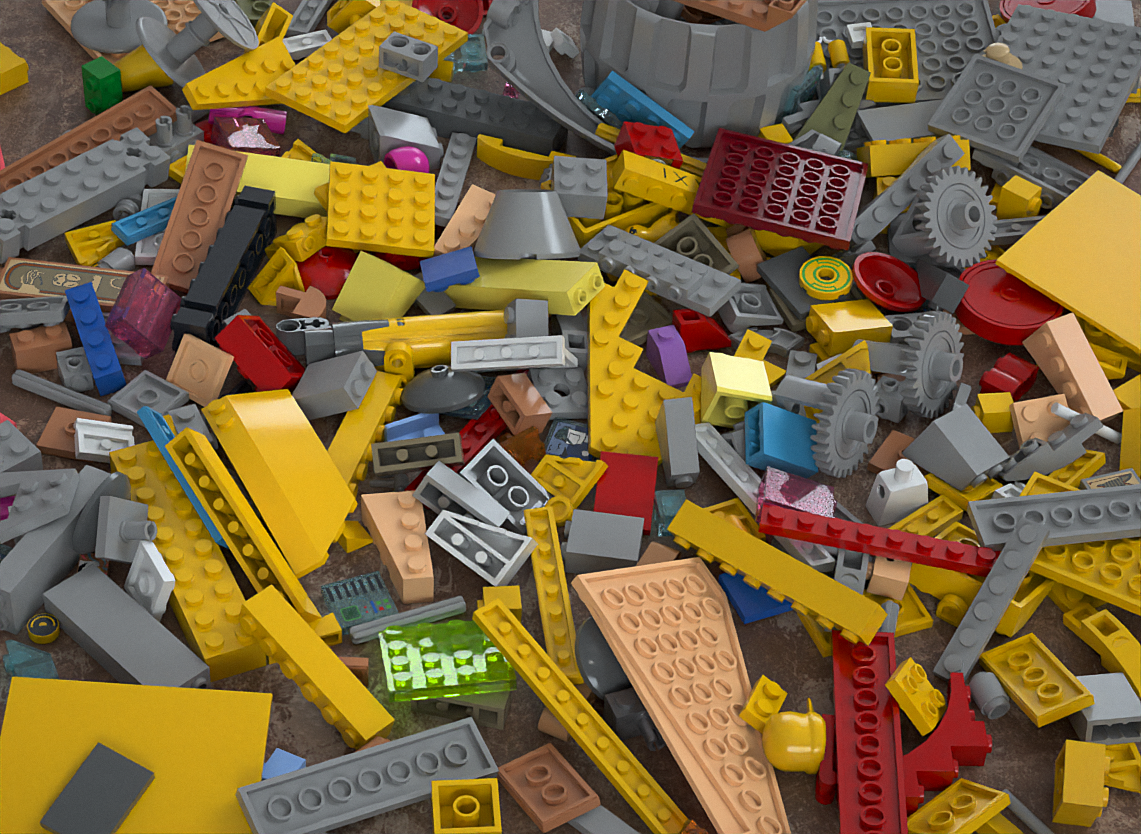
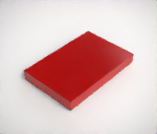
M601 451L600 460L605 462L608 468L597 481L593 512L644 518L643 535L650 536L659 457Z

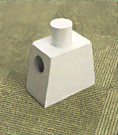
M900 459L896 463V468L878 473L866 503V508L878 527L901 521L928 504L927 481L918 467L908 459Z

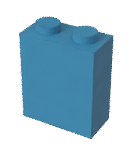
M761 402L746 411V464L797 482H801L818 473V467L815 465L816 460L812 458V455L817 452L811 450V446L817 445V442L810 438L812 435H817V430L811 427L816 424V421L765 402Z

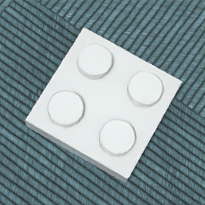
M143 540L139 543L124 584V589L131 598L160 622L162 615L166 611V604L171 591L175 587V578L152 540Z

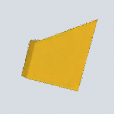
M282 247L276 251L248 286L250 292L262 305L276 306V291L280 286L305 292L296 262Z

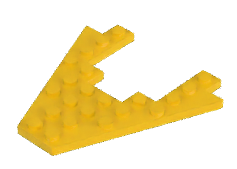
M625 269L615 287L604 283L605 287L587 304L588 453L599 459L601 451L659 457L658 465H660L662 458L655 421L662 402L668 399L692 397L695 424H701V376L694 373L685 391L682 392L634 368L642 354L643 348L620 338V335L649 281ZM747 329L734 356L763 361L771 388L783 379L786 370L763 360L772 340Z

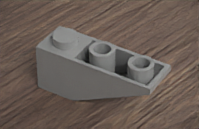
M578 312L575 316L551 314L553 336L562 335L565 338V348L578 359V367H582L584 373L588 364L587 326L581 313Z

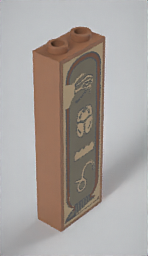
M8 257L4 268H0V300L66 296L65 290L92 282L102 312L152 316L154 320L152 331L158 332L170 299L169 276ZM71 308L64 321L75 322Z

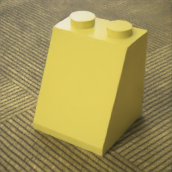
M360 251L332 310L341 314L339 319L343 322L403 317L416 298L425 289V284L423 280L390 263Z
M709 352L701 368V423L709 422L711 425L734 428L733 424L745 421L746 411L761 402L771 404L772 393L763 361Z

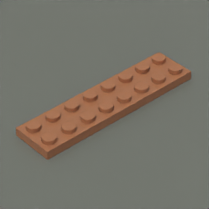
M150 85L0 170V194L111 139L120 141L122 134L136 127L149 137L157 132L155 123L157 118L169 116L172 119V123L177 121L176 107Z

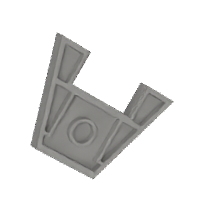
M76 469L0 473V498L16 494L8 519L0 521V544L69 514L80 480Z

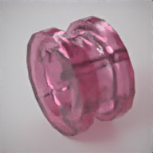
M506 82L503 96L506 95L518 99L519 92Z

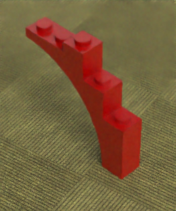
M950 672L946 690V705L948 708L938 728L924 743L903 756L907 817L917 811L919 804H923L924 791H944L952 785L953 778H958L959 766H984L987 753L992 752L991 734H986L984 721H975V712L969 709L971 690L969 685H965L963 673ZM836 787L835 793H836V801H837V809H838V791H837V787Z

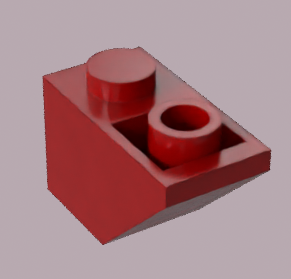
M690 308L673 310L672 325L675 326L683 339L687 353L697 350H718L724 347H731L732 342L724 328L711 317Z

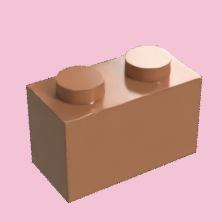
M65 322L55 326H44L9 334L12 358L16 370L20 369L31 374L58 369L56 352L72 349L71 338Z
M525 373L497 376L487 396L514 436L542 433L553 413Z

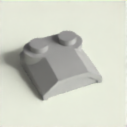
M741 283V289L718 309L725 326L730 332L735 333L746 330L750 326L783 323L784 319L780 316L765 285Z

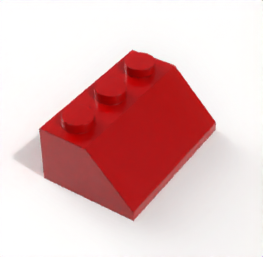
M237 315L215 337L216 341L220 344L219 349L234 356L233 360L238 365V372L256 385V392L288 389L291 393L295 390L306 370L259 316Z

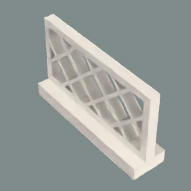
M562 335L451 342V370L454 372L475 371L478 373L529 370V368L578 367V359L565 348V338Z

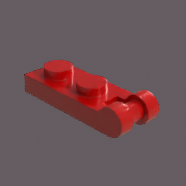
M822 714L821 717L826 725V746L824 759L820 762L819 770L816 773L815 799L820 804L828 805L833 802L835 788L837 787L836 753H833L834 748H836L834 715Z

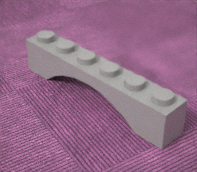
M950 134L934 140L917 156L900 177L857 212L849 247L870 239L872 240L913 202L918 192H923L920 186L926 183L925 179L928 176H932L934 171H938L941 168L951 167L965 154Z

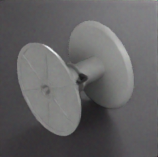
M93 0L82 6L74 14L70 26L73 37L81 45L98 52L120 54L130 53L142 45L136 31V21L138 18L144 16L151 17L168 26V21L163 10L149 0Z
M193 0L201 13L193 21L190 20L188 23H185L186 27L178 34H175L160 21L146 16L137 19L136 31L143 46L158 66L181 87H184L186 83L206 74L194 53L202 46H209V40L218 31L240 48L254 50L258 47L259 41L254 27L234 0Z

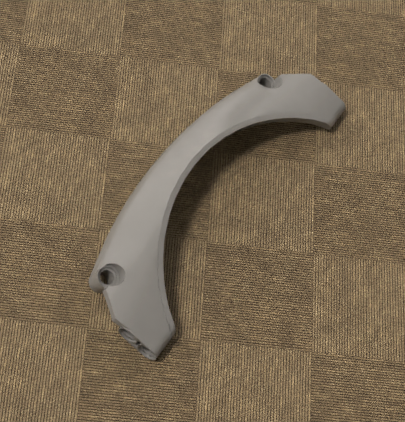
M493 0L487 12V20L483 25L488 46L486 54L490 68L498 72L527 100L559 124L600 149L616 155L614 143L595 135L597 126L604 122L593 115L575 97L551 60L539 22V0ZM495 55L504 56L500 60L493 59V56ZM813 129L800 138L788 143L789 145L835 156L838 155L842 143ZM709 158L694 159L707 163Z

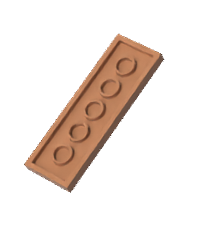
M200 140L196 141L151 274L169 276L170 288L185 293L189 292L191 280L193 278L196 279L200 263L202 261L205 262L209 246L211 244L214 245L218 229L223 228L225 224V217L227 212L231 210L248 155Z

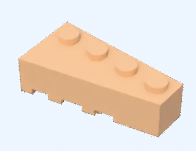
M471 185L435 244L433 257L472 246L474 253V247L495 194L476 185Z
M1073 312L1046 322L1022 342L1059 395L1065 394L1069 409L1080 414L1088 413L1096 416L1102 424L1123 412Z
M415 490L362 494L361 520L364 526H367L373 539V544H376L380 552V558L390 572V578L402 603L433 602L434 575L428 537L425 534L427 531L422 502L412 496Z

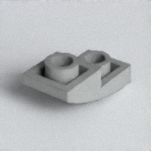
M422 272L415 275V277L424 281ZM426 287L412 304L415 308L419 306L426 315L449 314L456 307L455 303L444 291L427 292Z

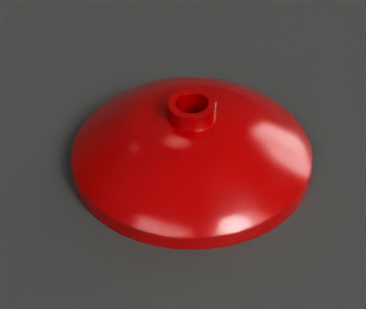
M482 0L412 1L413 8L468 32V38L475 34L483 19L484 8ZM449 15L451 18L446 20L443 16Z
M324 246L303 262L295 261L305 292L312 286L320 290L326 300L337 299L359 253H355L353 249Z
M866 252L859 255L853 263L852 275L857 287L876 305L894 312H912L918 310L924 304L926 299L921 296L918 274L903 261L885 253Z

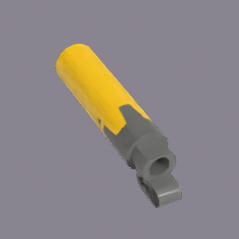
M504 310L332 322L331 326H329V322L325 318L313 317L282 320L276 325V333L279 340L294 356L305 355L306 368L311 363L363 351L377 371H385V348L392 342H404L412 348L414 369L432 368L436 365H451V342L505 339L507 323L504 322Z

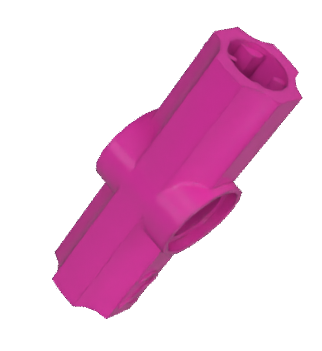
M258 106L210 109L208 123L237 127L243 133H252L257 130L284 134L287 111L260 108ZM243 116H251L252 118L245 119Z

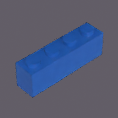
M92 282L65 290L100 396L121 390L127 384Z

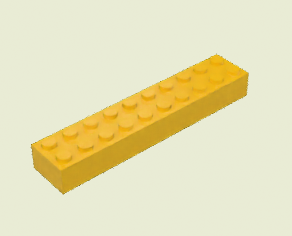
M154 440L109 452L111 474L121 472L129 478L131 501L148 504L147 521H154L157 526V536L152 542L158 552L161 553L165 564L175 578V587L171 591L168 601L192 652L209 666L210 682L266 666V654L261 649L260 643L252 634H248L243 630L238 620L242 603L245 602V599L220 547L209 533Z

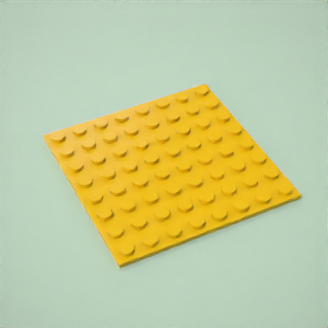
M1098 170L1001 255L995 264L1141 355V195Z
M12 677L0 735V834H53L42 828L40 821L98 742L152 771L155 776L152 783L115 834H253L235 794L240 787L262 781L273 698L272 693Z

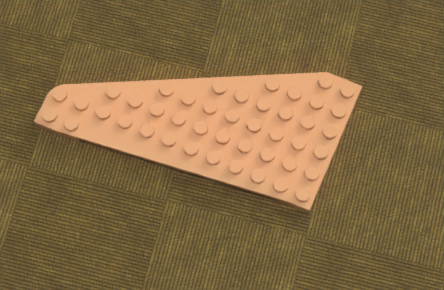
M696 557L577 575L571 582L572 586L590 611L717 833L791 834L773 766L763 753V734L739 717L752 688L726 593L702 559Z

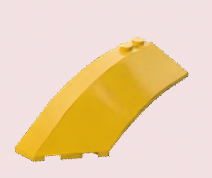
M289 390L226 395L210 402L201 411L296 578L299 579L324 565L329 557L327 550L331 543H337L346 526L344 522L348 513L354 512L358 503Z

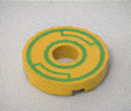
M830 256L811 258L803 263L799 271L800 287H803L807 290L806 293L816 299L835 300L840 295L844 294L845 296L848 294L852 287V270L846 263ZM821 277H829L831 280H823Z

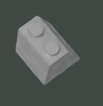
M376 105L368 106L369 149L375 163L382 161L384 164L386 153L399 147L410 146L416 147L425 153L429 161L430 170L440 168V158L444 156L443 146L441 142H437L436 129L431 127L428 118Z
M967 404L934 420L902 452L907 459L960 491L971 485L973 488H976L986 481L988 477L992 479L1004 469L1001 465L1009 458L1008 454Z

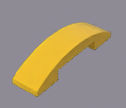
M481 134L477 137V158L497 170L522 178L540 180L544 169L549 168V165L553 164L554 156L576 157L551 151L548 157L503 146V139Z

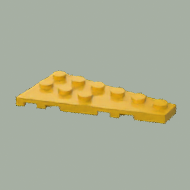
M279 36L186 83L182 91L192 110L283 104L266 96V86L293 68L295 62Z

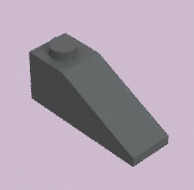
M918 259L916 267L921 296L930 301L927 306L941 312L945 309L953 314L970 285Z

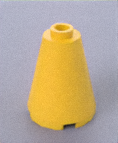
M143 44L113 64L121 72L122 92L142 90L150 85L156 88L174 84L173 80L149 55Z

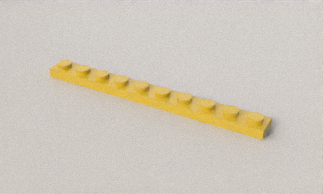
M499 597L473 612L472 619L654 834L697 833L698 830Z

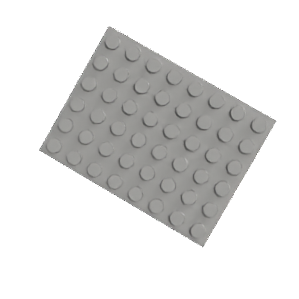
M818 0L816 41H819V37H826L827 40H843L846 44L850 63L864 69L862 48H851L846 34L847 25L871 22L873 28L915 29L919 77L915 103L945 99L974 54L981 56L986 54L983 50L998 40L988 0ZM822 41L820 44L827 69L832 68L828 52V44ZM827 69L823 73L824 77L827 75ZM811 74L813 85L815 86L816 99L818 100L821 99L820 84H815L816 77ZM865 90L862 99H865ZM875 102V108L911 103Z
M1018 4L996 43H1004L1009 47L1010 53L1021 61L1023 65L1022 70L1066 84L1065 93L1034 141L1099 154L1141 74V27Z

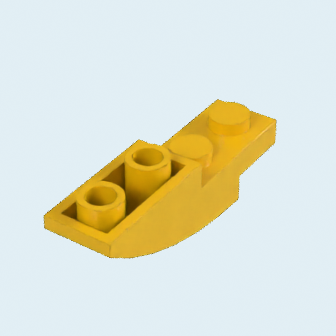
M1088 602L1063 614V624L1101 655V665L1110 673L1123 672L1136 695L1141 698V645L1129 630L1107 609L1099 612Z

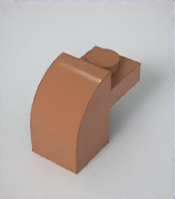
M735 224L725 229L728 237L726 242L732 258L739 265L738 270L745 282L750 283L761 278V275L757 272V264L766 261L767 258L757 241L755 230L740 224Z
M280 286L276 291L277 313L290 316L292 319L321 317L327 320L326 298L317 288L310 286L306 292Z

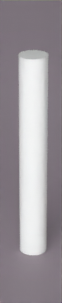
M1057 402L1051 407L1052 413L1068 421H1071L1080 414ZM1105 425L1095 433L1116 444L1121 443L1122 434Z

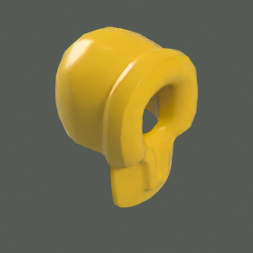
M810 698L806 700V714L792 711L780 712L770 717L764 726L762 735L763 753L770 764L778 770L784 772L805 771L807 774H816L819 770L820 762L824 759L826 725L821 715L814 712Z

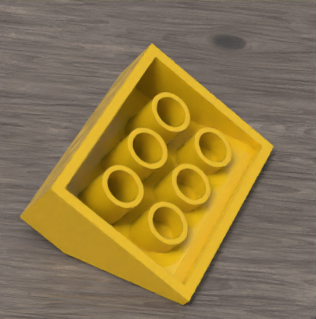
M617 154L605 158L607 161L608 198L604 219L568 217L580 249L608 225L621 230L637 224L649 228L658 219L668 214L669 207L614 189L612 168L618 160ZM551 179L541 183V189L551 190Z
M957 521L935 537L937 539L957 541L981 547L975 531ZM912 563L909 583L916 586L921 592L929 593L940 600L947 594L957 595L966 602L969 608L987 577ZM1029 570L995 631L1010 638L1024 627L1057 581Z

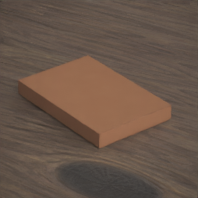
M551 743L498 767L499 772L496 778L543 833L600 806L599 796Z

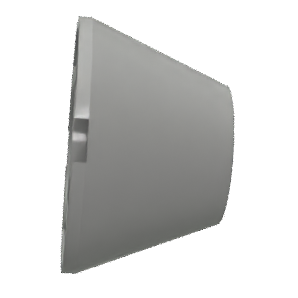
M508 189L497 191L474 247V256L519 260L520 258L563 259L579 257L581 249L556 190Z

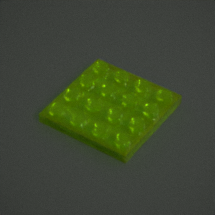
M451 620L447 623L439 624L424 622L417 626L407 627L392 625L385 630L378 631V641L389 702L517 690V679L513 666L474 620Z

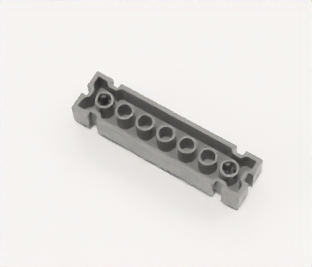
M136 127L122 134L120 141L111 139L1 193L0 263H5L8 257L15 258L19 256V249L22 247L29 251L117 206L120 200L127 199L134 194L143 193L144 186L147 184L153 188L168 179L171 157L160 147L150 146V138Z

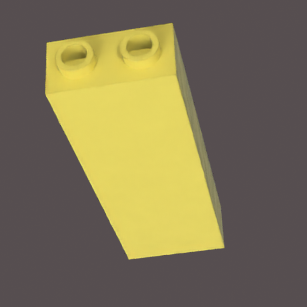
M195 145L188 146L186 169ZM239 152L248 155V159L236 195H240L244 186L275 191L276 196L274 214L308 218L309 216L319 214L320 216L327 217V212L314 195L316 187L329 182L330 164Z
M475 257L480 277L475 278L472 283L466 285L458 283L449 286L444 292L455 303V308L505 310L507 304L515 299L548 301V314L575 316L605 287L597 262Z

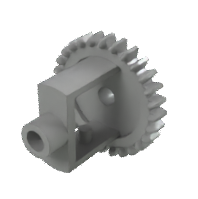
M954 166L934 171L932 176H928L925 179L926 183L920 186L923 192L917 193L907 213L899 214L891 222V232L894 236L892 242L896 249L906 257L929 254L932 258L937 257L936 262L943 263L945 267H971L973 264L979 263L980 258L986 257L985 251L991 250L989 242L995 241L991 231H997V227L992 224V221L997 220V216L992 215L991 212L996 209V206L989 205L993 196L985 195L988 186H981L982 178H975V172H968L966 167Z
M929 311L925 312L924 315H920L919 320L913 323L916 328L909 329V333L913 335V338H906L904 340L909 345L865 340L868 344L871 371L906 376L904 381L899 382L900 386L906 388V390L900 392V395L906 397L903 399V403L907 405V410L920 417L932 418L938 417V413L942 414L944 407H949L948 399L953 400L954 398L952 390L958 389L956 381L961 379L964 353H960L964 342L959 341L962 337V332H958L960 325L955 324L956 318L947 312ZM856 340L853 344V347L862 342L863 340Z
M851 368L838 372V376L832 377L835 383L827 384L787 375L781 381L776 391H771L772 402L770 405L807 417L804 405L823 410L822 413L814 414L820 420V423L811 426L817 430V435H812L810 438L817 442V445L811 446V450L817 452L812 455V458L816 460L815 465L819 467L821 472L837 478H846V475H852V470L858 469V462L863 463V453L868 454V443H873L879 420L875 414L880 409V406H877L876 403L880 396L875 395L878 390V386H874L876 380L872 379V375L866 371Z

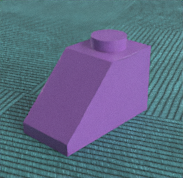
M669 325L648 330L646 356L660 380L674 388L687 386L692 374L684 341L675 326Z

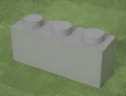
M440 461L425 475L412 495L438 515L442 510H446L494 527L501 528L510 515L508 510Z

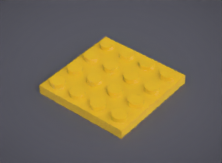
M330 161L326 246L425 258L433 257L435 244V174Z

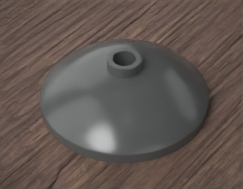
M436 365L423 371L406 384L401 394L402 403L407 409L418 413L435 414L458 410L476 402L483 396L486 390L485 380L475 371L454 372L451 370V365Z
M115 472L108 476L94 491L85 505L74 530L72 547L75 552L80 555L95 552L100 496H112L131 501V485L127 475Z
M590 616L585 619L577 631L575 657L580 674L587 686L602 700H605L606 694L632 688L630 680L594 618Z

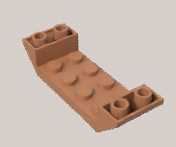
M807 0L672 1L766 32L791 19Z

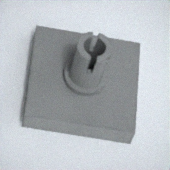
M100 496L95 558L126 564L133 563L140 541L154 540L157 536L155 522L147 521L148 504L112 496Z

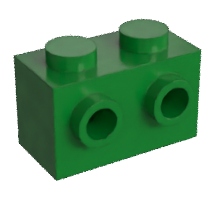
M102 56L81 66L85 107L91 113L99 115L123 101L121 72L119 68Z

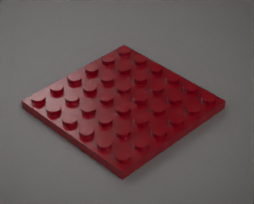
M719 128L691 213L699 214L704 218L724 220L729 224L749 226L758 231L765 230L777 233L782 237L790 236L802 239L807 243H819L837 250H848L869 164Z

